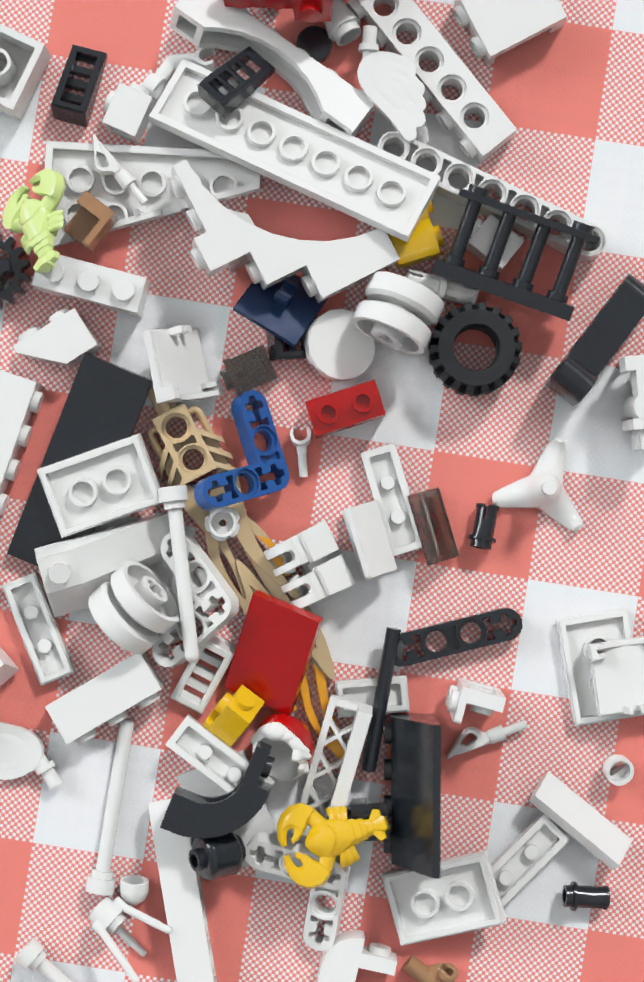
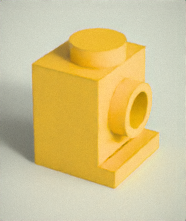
M241 685L233 696L226 692L202 726L231 747L252 722L265 701L244 685Z

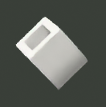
M362 930L343 932L336 936L334 943L327 950L323 951L316 982H355L358 968L394 976L397 966L396 953L391 952V947L380 943H370L369 947L364 946L365 934Z

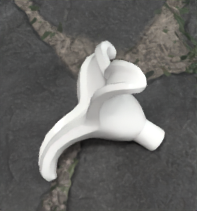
M558 437L550 440L532 473L495 491L492 494L493 505L499 508H538L571 531H578L583 526V521L563 486L565 441Z

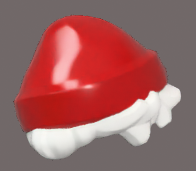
M272 714L266 717L251 737L252 753H254L258 740L272 745L269 756L274 757L275 761L269 775L282 782L296 780L302 774H308L310 772L309 765L312 762L315 751L312 734L307 724L297 717L284 714Z

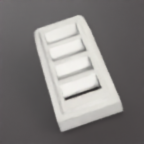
M215 634L199 649L198 660L201 659L217 667V671L214 672L197 663L198 660L189 662L170 698L203 714L234 656L236 645ZM205 648H207V649L213 651L214 653H216V654H218V655H220V656H222V657H224V658H223V659L219 658L218 656H216V655H214V654L208 652L207 650H205ZM194 672L211 681V683L207 685L190 675ZM187 684L204 693L203 698L183 689L184 686Z

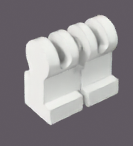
M326 520L264 551L267 561L276 556L283 558V565L272 570L275 577L283 573L286 575L291 574L300 565L304 568L305 575L301 577L295 575L289 579V583L280 587L283 594L292 589L298 590L299 597L291 601L290 604L299 608L306 607L356 584L342 554L330 560L326 558L327 555L339 550Z

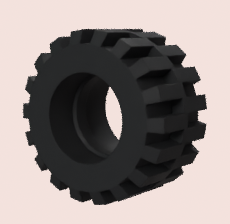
M471 302L465 303L462 307H455L438 322L429 341L428 349L430 350V355L428 358L430 365L432 364L434 375L442 380V385L447 389L451 388L460 395L469 394L470 397L481 394L486 395L500 388L515 373L514 371L519 366L521 359L519 355L522 351V342H519L518 339L520 335L518 328L513 327L511 324L513 320L509 315L505 317L500 313L502 309L496 306L493 308L487 307V303L479 302L477 305H472ZM466 330L482 331L494 343L495 358L483 370H469L463 367L455 358L453 352L454 342L458 335Z

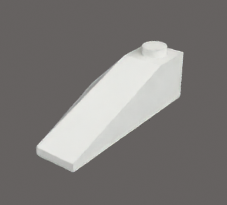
M168 511L35 548L36 561L54 617L89 608V596L106 581L111 582V575L126 561H137L149 568L163 558L160 548L164 537L170 533Z

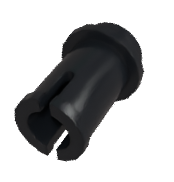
M477 503L472 534L468 535V539L471 540L470 546L491 550L492 544L496 543V539L493 536L499 507L489 504L485 519L487 506L483 503Z
M572 881L570 885L563 886V906L570 907L571 911H576L577 908L607 910L610 905L609 887L582 886Z

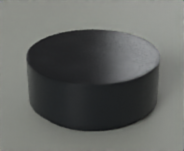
M309 26L299 33L296 47L305 50L310 57L319 63H323L331 54L332 39H329L328 33L324 28Z

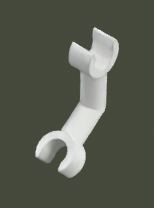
M198 48L193 53L167 56L157 71L150 73L145 78L142 86L151 91L150 96L153 99L158 100L166 88L167 80L177 69L183 58L210 71L216 70L214 60H202L206 56L216 55L215 48Z

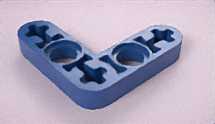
M249 390L236 396L231 405L232 415L248 466L218 473L198 481L194 488V499L204 510L212 511L282 490L289 482V470L265 397L258 391ZM245 405H252L254 411H247ZM259 422L258 426L251 428V423ZM256 433L261 434L265 438L267 444L265 451H261L256 447L254 443ZM274 473V480L260 482L259 476ZM238 475L243 476L248 482L249 488L246 494L241 493L236 487ZM224 486L226 493L215 497L209 496V489Z

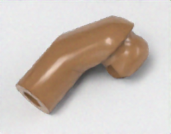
M411 955L402 967V970L417 982H454L458 976L457 968L451 963L426 966L414 955Z

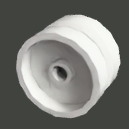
M376 271L371 275L365 288V295L368 300L358 303L352 317V324L363 334L394 350L417 355L424 353L431 339V331L427 326H433L438 323L444 309V302L436 293L414 280L390 272Z
M128 560L111 575V582L106 581L89 596L88 606L99 627L117 645L133 654L143 655L160 639V633L165 634L180 620L178 599L170 587L151 569L137 561Z

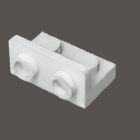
M458 677L457 685H450L445 706H448L447 711H449L453 722L461 724L466 703L471 706L470 710L492 716L493 711L503 713L506 697L500 688Z

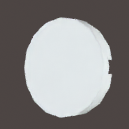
M346 309L329 310L317 317L307 329L304 341L306 358L319 371L317 373L326 379L336 382L354 379L364 373L373 361L376 349L375 340L360 332L352 324L353 311Z

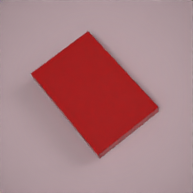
M256 590L251 597L224 688L236 692L241 685H244L265 701L264 706L289 716L294 710L323 618Z

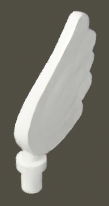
M365 25L363 26L362 43H359L358 52L362 53V61L357 70L360 87L367 98L392 123L404 141L412 143L417 138V129L424 127L426 123L424 114L426 102L423 97L425 85L416 77L417 67L408 58L393 52L379 51V45L376 44L378 27Z
M0 722V780L16 779L35 770L37 775L41 774L49 790L62 783L54 769L56 764L53 759L48 761L46 758L43 741L36 733L22 726Z

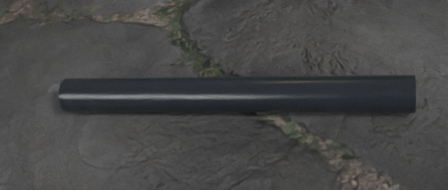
M386 628L373 701L372 718L369 724L362 770L367 772H376L401 629Z

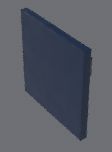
M293 275L263 290L260 283L254 284L252 282L234 306L233 311L292 347H295L329 298L318 303L315 296H308L302 285L301 278Z

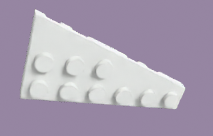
M46 141L45 169H53L60 172L65 178L66 187L56 209L64 211V224L54 239V247L76 241L64 231V228L79 210L80 206L77 200L85 190L117 215L118 221L109 232L188 211L189 208L184 198L178 199L169 183V179L172 178V166L185 159L201 184L219 202L260 191L261 174L207 149L104 144L123 168L137 180L135 185L149 200L144 206H141L129 190L124 191L113 175H101L95 170L93 143ZM99 154L100 166L102 168L108 167L105 156Z

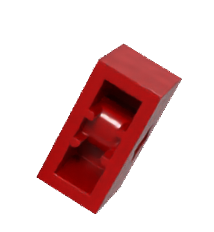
M375 379L305 401L316 439L383 418L386 415Z

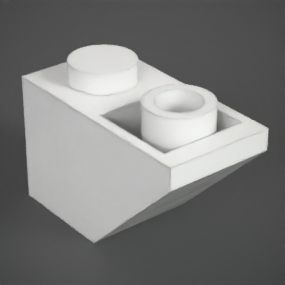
M63 308L55 312L48 318L49 324L39 330L37 327H33L25 331L18 337L20 342L13 346L16 353L21 356L73 367L81 362L85 353L92 355L101 349L86 322L75 308L70 311L67 308Z

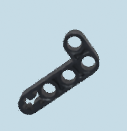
M631 274L625 277L545 382L547 387L572 406L580 403L598 380L597 376L644 316L643 283Z

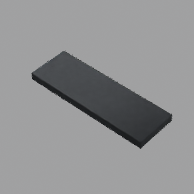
M85 353L40 468L132 436L152 387V379ZM37 474L7 554L38 566L35 548L92 533L95 531L96 526L61 538L39 475Z

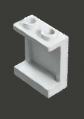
M455 0V7H453V13L458 24L461 27L466 26L472 36L469 42L474 54L478 59L483 57L487 65L493 63L497 56L547 30L552 33L563 27L567 18L559 0Z

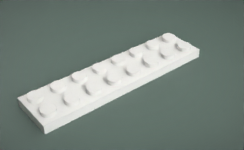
M184 58L182 59L149 115L150 123L408 243L440 184L441 176L256 91L224 119L199 97L197 85L212 71ZM227 80L235 88L239 86L236 82ZM222 86L218 89L224 95L229 93Z

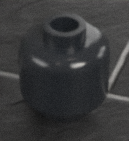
M231 832L213 838H195L188 858L191 868L198 872L205 880L211 881L236 874L245 860L246 850L241 837Z

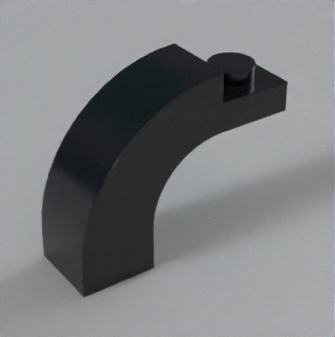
M258 740L242 781L232 791L224 795L207 797L177 786L160 828L181 836L203 839L231 833L248 823L262 808L271 791L272 785L259 779L260 776L268 778L275 761L274 757L269 756L272 745Z

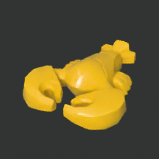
M305 803L289 806L280 815L277 823V839L281 847H287V833L289 829L294 830V835L291 838L292 844L300 840L309 824L312 828L306 837L305 846L309 851L320 856L317 862L303 853L295 852V858L299 859L302 863L301 867H296L290 855H285L284 867L289 877L300 887L308 889L325 885L331 876L337 856L340 857V867L345 868L360 859L359 853L355 848L356 845L368 840L373 835L381 842L387 839L386 832L389 830L386 816H381L379 809H372L369 819L348 820L347 808L345 806H333L332 808L327 807L325 809L329 816V819L326 820L314 807Z

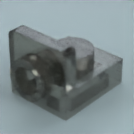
M263 345L232 359L227 358L223 360L226 369L220 371L228 391L235 389L238 395L278 379Z

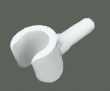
M307 425V437L302 441L294 438V426L290 430V440L296 447V453L298 454L299 477L308 476L306 453L312 436L311 430Z

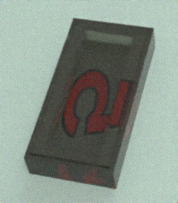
M439 487L407 496L427 565L459 556Z

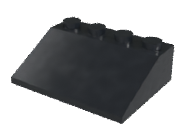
M391 713V722H384V744H391V759H384V781H391V795H384V802L388 804V817H390V837L388 840L383 841L384 853H390L391 863L431 878H440L441 724L434 714Z

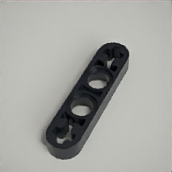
M498 608L401 632L399 640H402L404 645L414 644L415 641L412 636L420 634L419 642L424 655L417 657V649L406 652V659L400 660L398 655H396L395 665L399 667L408 666L512 640L522 630V619L515 610ZM502 614H506L507 618L515 620V625L510 626V633L505 634L503 629L491 630L494 638L487 639V628L482 621L483 618L489 617L490 625L499 623ZM468 622L476 623L481 629L480 638L473 643L465 642L460 633L463 625ZM432 631H440L445 635L446 644L440 651H431L426 646V637Z

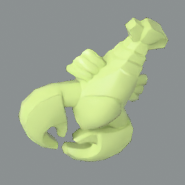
M43 169L29 180V183L34 185L32 187L33 192L43 196L42 200L31 199L28 195L30 192L29 187L23 185L10 196L2 215L4 227L15 234H24L20 242L27 255L33 249L35 255L38 256V260L33 268L39 274L50 271L55 266V262L59 260L60 252L53 251L54 239L64 224V211L56 209L66 187L64 176L53 169Z

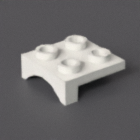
M180 325L168 329L143 331L157 404L205 400L223 395L221 381L208 382L198 328H191V325Z
M644 636L587 644L597 716L631 715L634 712L644 713Z

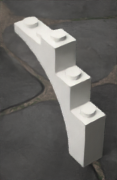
M186 159L172 166V178L169 179L170 186L178 199L184 198L189 208L185 213L195 232L200 230L202 233L193 238V250L189 251L198 271L204 269L208 277L247 258L249 263L245 264L246 270L254 284L260 283L263 290L302 271L304 276L301 277V282L309 297L315 296L319 303L371 277L376 271H383L393 266L400 259L387 233L379 229L356 237L332 241L298 240L272 234L244 221L224 207L201 184Z

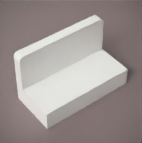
M377 500L342 510L361 578L370 579L397 570Z

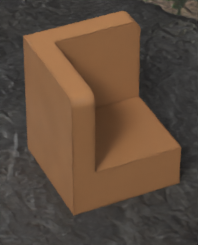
M85 190L77 200L80 206L79 210L65 226L64 231L93 253L118 221V217L115 212Z

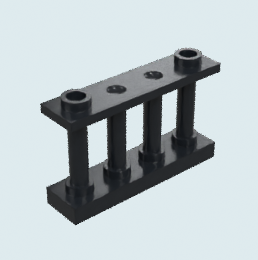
M473 184L469 185L468 191L460 188L458 195L467 198L468 202L449 254L445 253L443 260L435 259L431 273L570 321L575 307L567 303L569 297L566 296L586 240L596 244L599 243L601 237L592 234L595 227L576 220L573 221L570 227L488 198L490 190ZM485 204L503 212L483 266H479L476 272L464 267L466 260H463V256L481 206ZM519 216L536 222L537 226L519 276L514 278L511 284L499 280L500 272H497L516 217ZM551 228L570 234L572 237L553 289L548 290L545 296L533 292L534 284H532V280Z

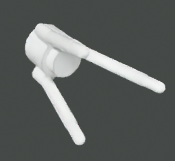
M107 896L89 915L88 919L93 922L91 928L100 935L132 982H140L139 977L109 933L111 935L117 933L132 949L144 957L147 954L146 950L122 927L127 920L123 912L166 934H170L172 929L161 923V921L126 904L119 896L114 901Z

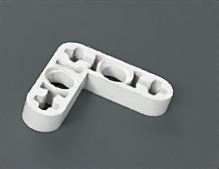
M185 532L188 558H195V560L189 562L192 597L195 601L194 614L195 618L201 621L203 628L202 634L197 638L198 649H200L236 616L239 610V600L196 539L191 534ZM169 533L162 540L160 548L164 560L175 574L171 535ZM198 566L202 567L207 574L206 582L201 587L197 586L193 580V572ZM224 598L225 603L222 606L224 611L215 612L209 616L206 612H212L219 605L217 599ZM180 620L168 632L162 633L160 639L153 645V657L160 666H179L187 661L184 656L183 644H179L173 649L172 653L174 656L168 657L166 654L169 651L168 644H175L180 640L183 641Z
M263 832L252 836L245 848L246 862L252 868L289 879L291 878L284 867L285 855L298 852L316 861H319L320 857L309 851L303 842L297 841L292 844L291 839L287 838V847H281L277 835ZM259 846L265 848L266 856L260 855ZM278 851H282L283 854L281 855L280 860L277 861L276 859L279 855L277 853ZM339 856L336 857L333 866L337 874L331 875L325 885L313 888L310 891L303 939L310 948L317 951L327 950L334 943L339 932L350 874V866L340 867ZM328 895L335 901L336 906L325 908L318 902L317 897ZM320 920H326L323 931L325 936L318 935L317 927Z

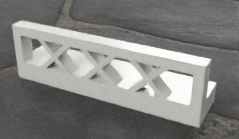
M332 694L300 803L307 804L311 793L315 801L307 805L314 808L318 806L326 820L329 819L323 803L330 800L328 806L330 808L333 806H346L373 710L371 705ZM335 706L356 711L353 723L339 730L332 719ZM329 726H331L334 734L327 737ZM350 732L348 741L346 743V741L343 738V735ZM338 739L344 749V755L342 758L329 764L322 752L323 747ZM321 760L324 767L317 771L319 761ZM340 766L338 775L336 777L333 769ZM328 772L335 785L332 792L319 797L313 787L314 779ZM307 826L303 836H307L312 827Z

